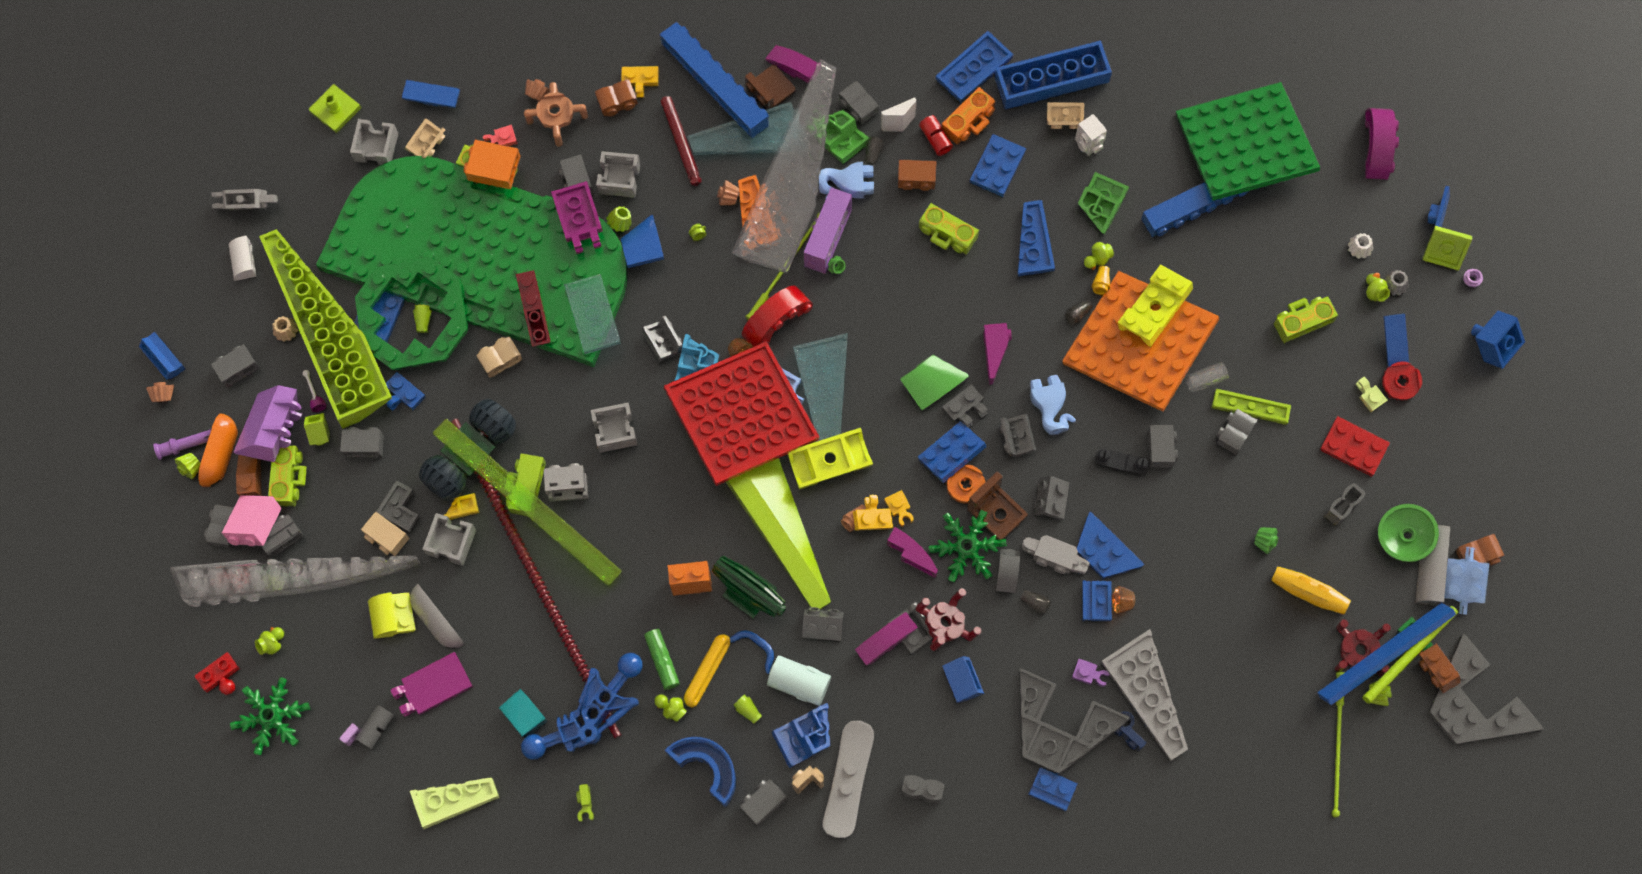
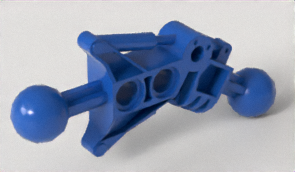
M626 653L620 657L618 661L619 671L608 686L602 682L599 671L591 668L578 701L579 706L577 710L570 712V718L566 714L563 716V720L557 717L559 731L544 737L532 734L524 738L521 744L523 755L528 759L535 760L544 755L546 748L561 742L565 744L570 752L575 751L576 747L580 748L588 744L597 743L601 738L603 730L609 725L612 726L630 709L639 704L636 698H624L617 695V692L628 678H633L641 672L643 665L641 658L635 653ZM605 693H609L610 700L606 703H603V695ZM597 709L598 716L595 719H591V711ZM616 711L606 720L605 724L598 728L609 712ZM581 716H583L585 722L584 726L578 720Z

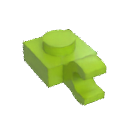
M587 784L579 785L580 791H577L576 794L577 801L581 803L582 809L578 812V820L583 822L582 816L585 813H588L590 820H593L594 814L591 810L590 787Z

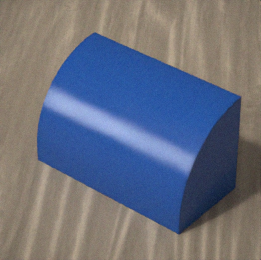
M962 656L942 666L957 702L967 701L984 694L970 657Z

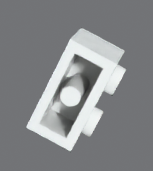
M1092 114L1078 124L1075 141L1079 149L1088 156L1092 153L1096 154L1103 148L1107 130L1095 115Z

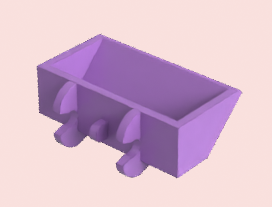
M277 385L257 394L235 447V454L275 462L280 447L286 448L291 444V440L284 438L291 435L287 429L292 428L294 424L292 421H298L302 416L301 413L295 412V410H301V405L298 403L297 389Z

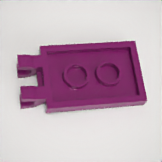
M587 181L552 191L551 193L566 241H573L576 254L584 252L580 241L588 238L592 239L594 249L602 247L598 233L603 232Z
M453 652L401 679L404 685L397 686L390 691L396 700L406 695L409 703L399 707L402 715L406 717L416 710L421 715L473 688L456 653Z

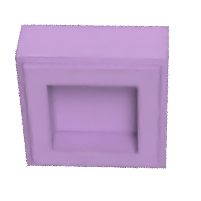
M352 723L339 739L350 746L355 741L360 729Z

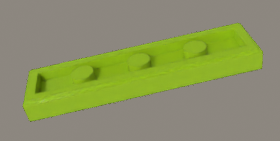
M1215 389L1211 408L1233 413L1239 409L1253 418L1287 425L1291 405Z

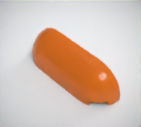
M222 413L216 417L201 460L199 484L202 487H210V485L223 479L238 435V429L233 419Z

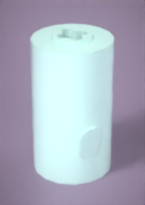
M779 655L771 668L767 686L795 696L799 700L820 706L828 689L831 676L811 666L802 665Z

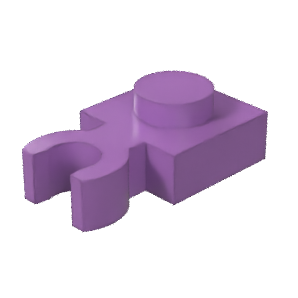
M1078 659L1072 679L1089 685L1094 680L1099 686L1105 687L1106 682L1101 681L1100 676L1108 677L1110 673L1105 670L1098 672L1096 671V664Z

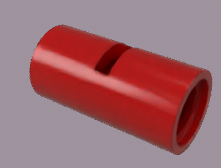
M934 115L928 116L920 122L921 130L938 156L948 153L953 148L951 141Z

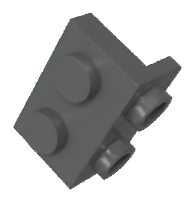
M662 316L659 322L645 326L641 330L659 362L677 356L683 347L681 338L677 336L673 324L666 316Z
M1027 414L1010 419L1005 417L1000 419V430L1005 437L1004 448L1009 455L1016 458L1036 451Z
M1053 476L1041 478L1037 486L1038 493L1034 505V515H1046L1057 520H1063L1070 482Z
M817 607L805 609L802 637L841 641L844 613L837 609H829L828 611L820 610Z

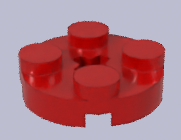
M1397 362L1384 371L1382 385L1390 398L1408 400L1414 397L1421 388L1422 376L1420 371L1410 363ZM1400 376L1407 380L1404 386L1398 383Z

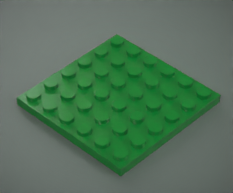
M1281 82L1176 111V117L1212 201L1320 171V165Z

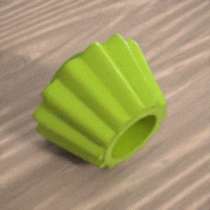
M624 206L616 207L606 218L607 224L617 232L629 230L631 226L630 211Z
M188 453L174 459L180 474L186 475L190 479L196 476L201 464L196 456Z
M1374 682V683H1372V684H1369V689H1370L1376 682ZM1387 686L1372 703L1389 706L1388 698H1392L1390 686Z

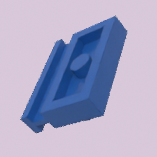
M1111 581L1082 582V621L1112 620Z
M1040 767L1029 795L1066 811L1077 783Z

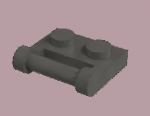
M917 602L910 605L906 610L888 622L889 624L907 612L909 616L914 614L928 633V635L923 637L919 630L916 629L902 641V644L911 655L933 640L928 632L927 625H925V616L915 610V607L918 605Z

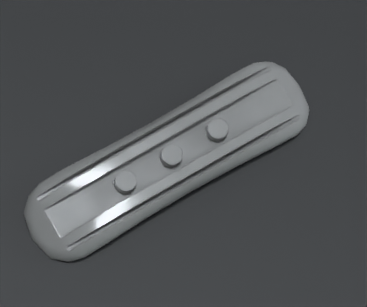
M850 721L843 729L834 779L823 818V829L825 832L838 838L848 837L855 829L862 786L874 741V731L871 725L863 721Z

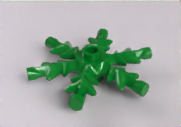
M980 510L977 519L972 516V526L968 525L971 531L969 534L962 533L963 526L959 527V518H956L954 521L949 512L943 515L944 520L948 523L944 528L953 532L950 534L951 536H957V542L952 544L948 540L947 544L938 540L939 545L929 546V553L940 552L939 557H942L947 552L949 556L953 551L958 552V558L952 560L955 563L948 567V570H952L948 577L949 581L955 583L958 574L964 575L963 566L967 567L965 563L967 558L973 559L972 566L976 564L977 575L981 571L986 580L993 576L987 568L991 564L983 561L985 557L979 556L978 551L983 548L986 552H988V549L998 552L996 547H1006L1007 543L1006 539L996 540V535L988 540L987 537L982 541L977 540V534L983 533L980 529L988 524L983 522L987 512ZM970 543L972 545L971 549L966 550L964 548L965 544Z
M279 677L277 687L271 686L273 696L269 695L272 701L269 705L263 704L264 697L260 699L259 690L253 693L248 686L242 690L244 695L249 698L244 702L254 705L251 707L252 709L258 708L259 714L253 716L249 713L250 718L240 715L239 718L241 720L231 722L230 727L231 730L243 727L242 732H245L250 726L253 729L256 723L262 725V730L256 732L260 735L252 741V743H257L254 754L261 755L264 745L269 747L267 737H271L269 733L271 728L277 729L276 735H281L282 743L286 739L293 747L299 743L292 735L296 730L286 728L289 724H282L281 719L284 716L291 719V715L301 717L299 712L310 710V705L308 702L298 705V700H296L290 707L287 704L284 709L279 708L278 703L285 700L281 697L288 692V689L283 690L287 681L285 678Z

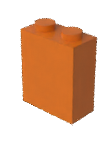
M475 140L473 146H470L469 161L464 165V173L468 181L511 189L521 157L518 148Z
M707 561L668 565L669 584L673 596L712 591L711 575Z

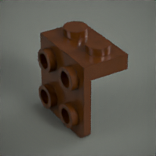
M776 65L770 66L757 77L751 72L745 76L746 89L756 97L758 103L764 106L768 112L795 92V86Z

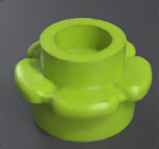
M701 224L693 225L689 231L690 237L695 241L703 239L706 236V227Z

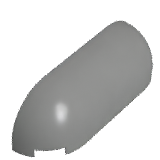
M417 584L411 592L410 603L412 609L435 639L444 647L459 648L465 645L423 589Z

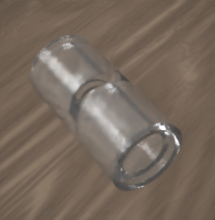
M1223 362L1186 375V382L1192 393L1229 379L1228 371Z

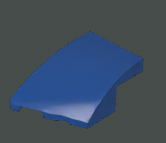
M650 215L621 238L628 268L664 260L653 215Z
M827 703L771 732L789 768L830 746L827 713L829 708Z

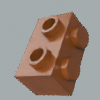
M899 160L898 188L904 190L916 188L923 191L935 189L936 161Z
M1437 644L1419 654V665L1424 672L1430 674V679L1436 688L1439 687L1445 693L1460 684L1459 673Z

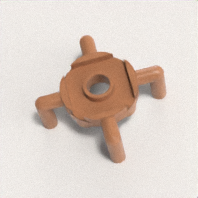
M551 82L549 85L550 93L543 96V99L538 102L536 109L525 110L524 116L529 125L534 122L533 116H538L539 121L545 128L553 129L555 144L560 147L563 145L560 128L571 123L574 112H580L582 119H586L588 113L584 104L572 105L569 98L558 92L556 83ZM554 107L560 109L556 114L550 113V110Z

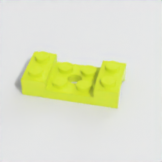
M1160 264L1151 276L1150 283L1131 309L1128 308L1118 321L1119 330H1129L1141 337L1151 347L1193 290V282ZM1159 304L1161 308L1154 311L1151 309V306Z
M861 428L799 447L787 454L799 490L873 465ZM827 453L834 454L836 457L835 462L827 463L824 458Z

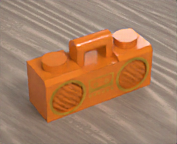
M979 87L942 123V129L947 137L958 145L961 141L964 142L968 139L970 131L978 135L990 123L986 116L990 117L994 113L995 100ZM980 120L981 122L975 127L974 125Z

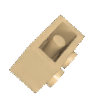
M377 512L372 515L361 529L365 534L363 538L371 544L375 542L380 545L378 549L386 555L390 553L396 556L410 539L405 532Z

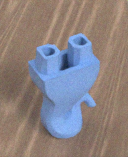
M856 162L843 170L833 168L822 169L819 171V192L828 195L831 186L827 184V181H832L841 191L852 194V198H864V195L874 194V182L863 181V178H873V166L863 165V162Z
M1058 375L1047 378L1049 386L1042 387L1040 379L1030 381L1031 391L1029 396L1031 402L1041 411L1042 425L1049 435L1067 431L1069 429L1067 421L1076 422V419L1070 414L1061 415L1059 422L1053 421L1061 410L1066 397L1064 383H1061Z

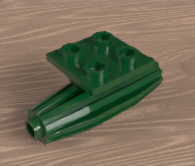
M721 556L716 561L711 572L728 588L722 597L752 619L755 618L759 611L773 618L777 615L779 617L782 616L787 608L784 606L786 601L776 592L777 588L747 565L743 566L725 556Z

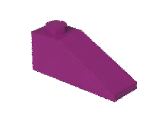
M1007 323L984 325L983 328L989 385L994 383L1007 350L1008 342L1012 340L1011 329H1007Z

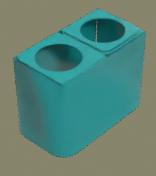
M521 689L499 707L523 738L532 735L548 722Z

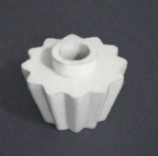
M1360 233L1350 238V242L1347 244L1349 246L1348 251L1358 259L1361 257L1365 259L1373 251L1372 238L1365 233Z

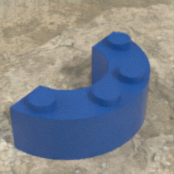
M688 737L671 744L665 752L680 767L693 761L704 762L711 767L714 772V783L709 790L710 794L726 808L733 797L736 787L735 769L727 752L719 744L702 737Z

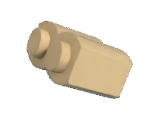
M510 337L498 339L495 345L484 347L477 354V358L489 378L496 376L506 368L522 360L521 354Z

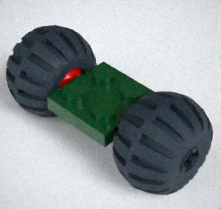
M485 399L477 403L469 416V422L472 427L465 422L440 450L448 459L441 455H435L427 459L420 468L419 478L423 484L445 501L458 497L466 486V476L457 467L470 477L495 449L493 444L498 445L506 442L515 431V419L507 410L491 399Z

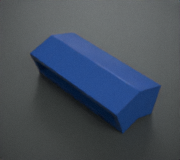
M155 332L141 339L140 349L166 380L176 377L185 370L184 366Z

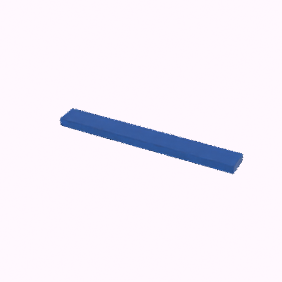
M1443 603L1439 604L1317 692L1319 697L1330 705L1334 704L1456 615L1454 609Z

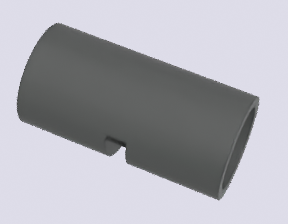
M377 705L355 739L372 749L394 715Z

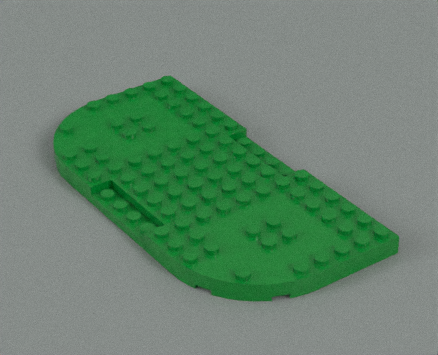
M422 156L398 158L378 166L364 176L347 198L316 263L319 271L363 286L378 266L430 257L461 279L467 323L529 345L532 344L516 274L534 270L551 343L535 347L591 367L595 366L622 303L627 286V263L623 248L614 231L600 217L599 221L603 232H599L598 236L602 247L594 249L592 239L588 238L580 241L584 252L576 254L573 241H566L553 197L547 195L542 197L513 186L511 189L468 181L464 173V167L428 156L426 158ZM419 274L409 289L393 279L385 290L387 293L404 298L407 302L416 305H429L430 310L444 314L437 307L447 295V292L421 274Z

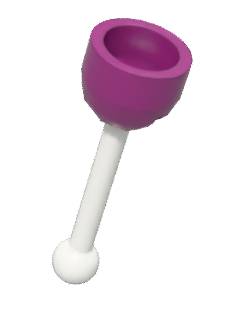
M304 370L302 374L306 377L313 396L310 400L312 412H321L327 407L322 397L316 396L309 377L310 371Z

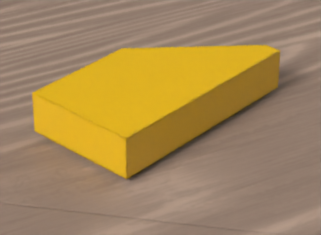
M475 493L456 497L444 516L452 520L479 513Z

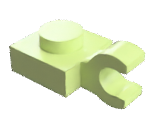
M1365 377L1358 380L1355 384L1363 393L1359 398L1370 412H1373L1388 401L1376 385L1372 388L1370 387V383Z

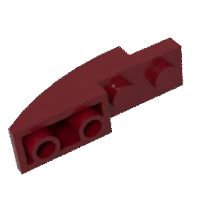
M535 271L516 274L532 347L551 343Z

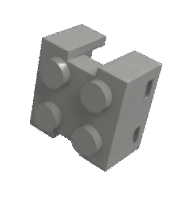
M358 119L350 150L354 161L367 163V161L372 160L377 161L379 165L392 161L398 137L395 125L382 122L383 131L374 130L369 120Z
M602 151L600 165L604 172V177H602V174H598L596 184L598 193L635 198L637 189L635 175H639L640 169L639 156Z
M629 403L591 410L595 429L599 428L600 435L595 434L600 453L637 445L634 428L630 427L629 422L633 421Z
M576 463L569 464L568 467L552 465L544 469L545 492L548 494L550 502L588 499V481L583 465L580 466V464ZM576 492H583V494L576 495Z
M436 513L424 543L423 551L426 555L438 559L440 555L448 557L451 563L463 566L476 532L473 524L460 521V527L451 525L452 522L447 516Z

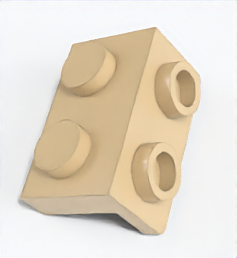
M1047 103V125H1051V129H1062V125H1069V129H1077L1078 124L1084 120V103Z
M425 118L404 149L414 156L431 157L435 152L433 149L435 144L439 145L445 138L443 133L446 129L438 128Z
M809 766L804 771L800 770L793 776L792 787L799 794L814 781L822 789L824 787V775L816 767L812 769Z

